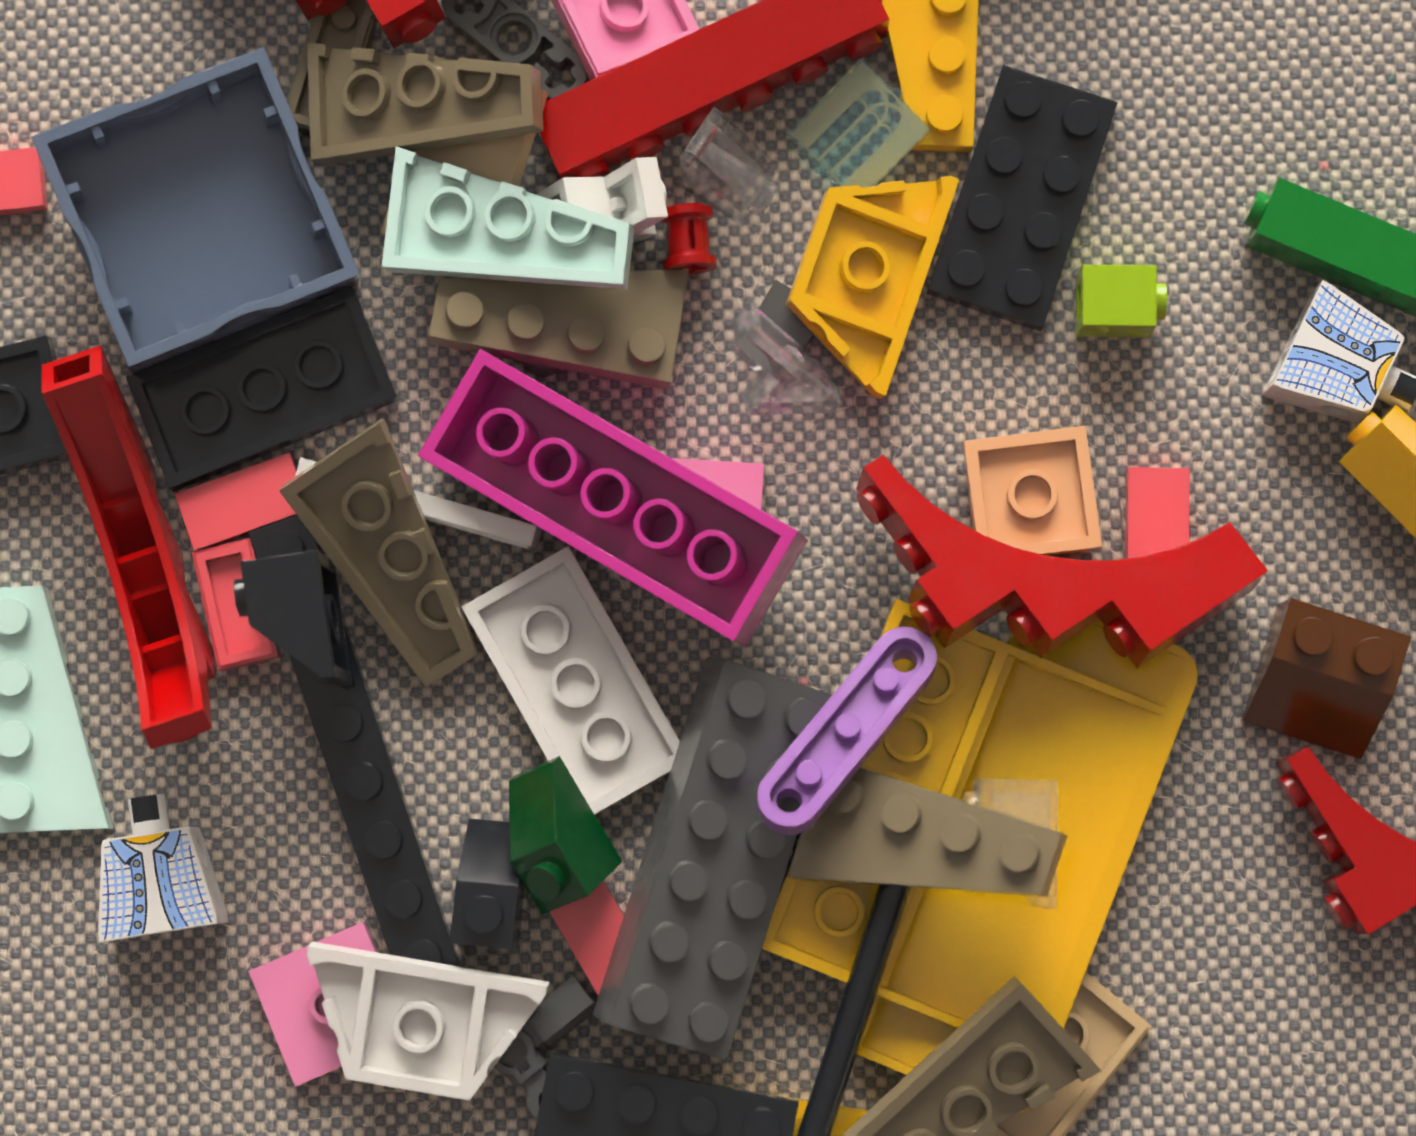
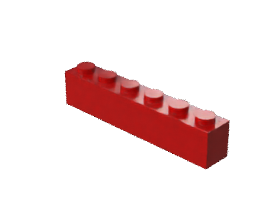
M761 0L547 100L543 109V131L536 133L559 180L568 177H605L610 174L609 167L628 158L633 160L635 158L653 157L664 149V141L683 132L686 133L687 137H693L710 130L718 124L719 115L734 108L740 107L741 111L745 112L765 104L774 96L772 91L794 81L796 86H802L815 81L828 71V64L847 55L851 61H855L872 54L882 46L881 40L887 37L890 19L880 0Z

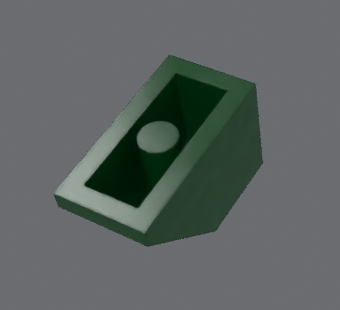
M561 757L553 758L515 775L509 780L510 862L541 914H545L587 897L622 860Z

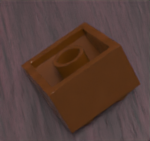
M1289 598L1276 607L1241 721L1356 759H1362L1393 698L1411 637L1294 598Z

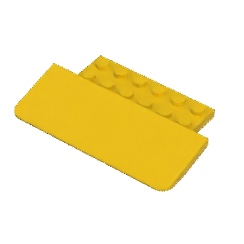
M899 599L894 600L880 637L889 630L898 627H911L920 630L911 616L909 610L911 604ZM1100 619L1043 658L1039 657L1031 645L1029 647L1023 646L1014 637L1012 632L1008 642L1005 643L972 630L946 648L942 646L935 635L929 637L937 652L935 673L932 680L860 768L1067 835V839L1048 897L966 892L964 890L911 888L857 1055L907 1075L1013 976L1023 984L1064 1029L1196 687L1198 678L1197 667L1193 658L1186 650L1173 644L1139 668H1136L1128 656L1121 657L1109 645L1103 632L1104 624ZM899 659L893 663V666L901 672H909L915 668L914 664L907 659ZM793 854L781 885L762 949L847 983L879 884L865 885L838 881H808L789 878L787 875L794 857ZM1029 1107L1023 1109L1022 1111H1020V1112H1018V1113H1021V1112L1027 1110Z

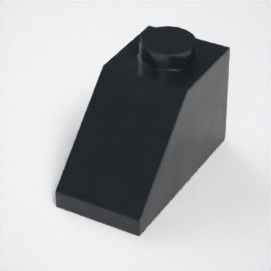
M471 818L468 820L456 878L450 943L504 949L519 948L525 886L510 862L509 822Z

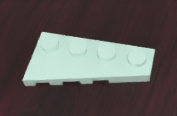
M396 147L382 267L387 272L628 290L634 228L630 223L558 199L551 200L527 192L524 188L503 181L500 183L472 174L467 169L445 162L442 164L418 156L415 152Z
M44 586L0 587V834L114 829L109 809L105 807L98 782L100 776L95 758L90 753L81 719L84 718L79 699L74 694L67 669L68 659L48 588Z

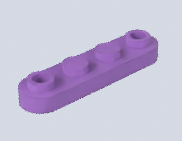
M898 627L883 634L765 775L758 787L757 810L761 820L769 829L783 835H795L812 827L927 687L935 673L937 652L932 640L925 633L911 627ZM899 659H907L914 664L915 668L909 672H901L893 666V663ZM792 797L798 800L801 806L794 812H784L777 804L783 798Z

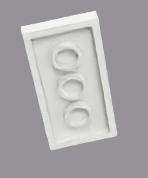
M569 546L461 606L547 760L549 761L558 756L561 757L594 815L670 773L680 741Z

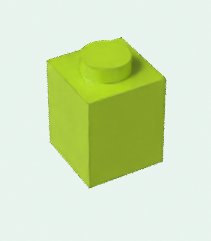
M1083 264L1076 276V337L1148 338L1156 328L1157 320H1165L1167 287L1166 284H1157V265Z

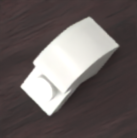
M657 157L635 158L605 177L562 178L536 194L551 200L558 199L630 223L634 228L633 243L656 235L655 224L668 217L666 208L667 192L660 177Z

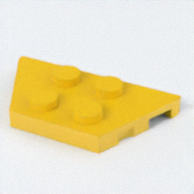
M953 176L940 177L935 181L905 183L904 180L882 182L878 186L860 187L859 185L829 187L821 201L786 306L873 397L882 399L887 394L960 180Z

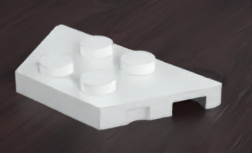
M318 942L310 943L307 949L310 966L314 965L323 993L324 1001L322 1006L328 1025L334 1030L338 1041L337 1053L345 1079L469 1101L544 999L550 985L548 981Z

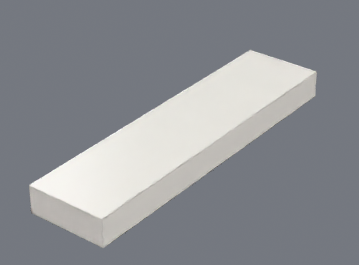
M300 457L295 476L315 464L316 461ZM414 490L427 521L533 551V548L537 549L542 529L536 525Z

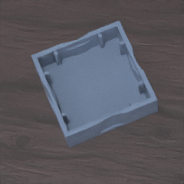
M264 47L184 77L168 89L152 97L131 103L114 104L31 136L132 374L347 287L359 285L360 273L327 195L316 182L300 145L298 126Z

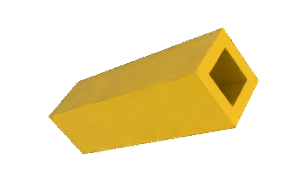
M1396 404L1381 419L1371 411L1346 435V438L1353 445L1338 462L1416 538V423Z

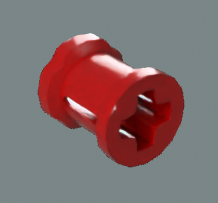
M683 203L666 207L668 217L660 222L666 224L669 258L663 261V269H689L688 275L715 270L717 268L716 256L710 254L708 221L713 218L712 206L703 203Z

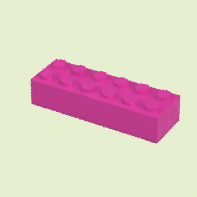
M479 349L417 455L745 648L808 542V539L794 528L482 349Z

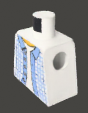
M1322 280L1310 293L1262 395L1273 400L1350 422H1359L1369 414L1376 399L1393 407L1397 404L1407 413L1416 400V376L1393 366L1404 342V336L1336 287Z
M165 794L128 799L132 835L103 840L101 845L99 942L117 941L229 923L226 907L199 827L188 826L170 829Z

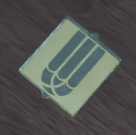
M861 58L787 135L816 164L815 172L820 176L827 175L837 187L850 185L872 187L876 186L931 131V128L902 100L903 91L898 87L891 88Z

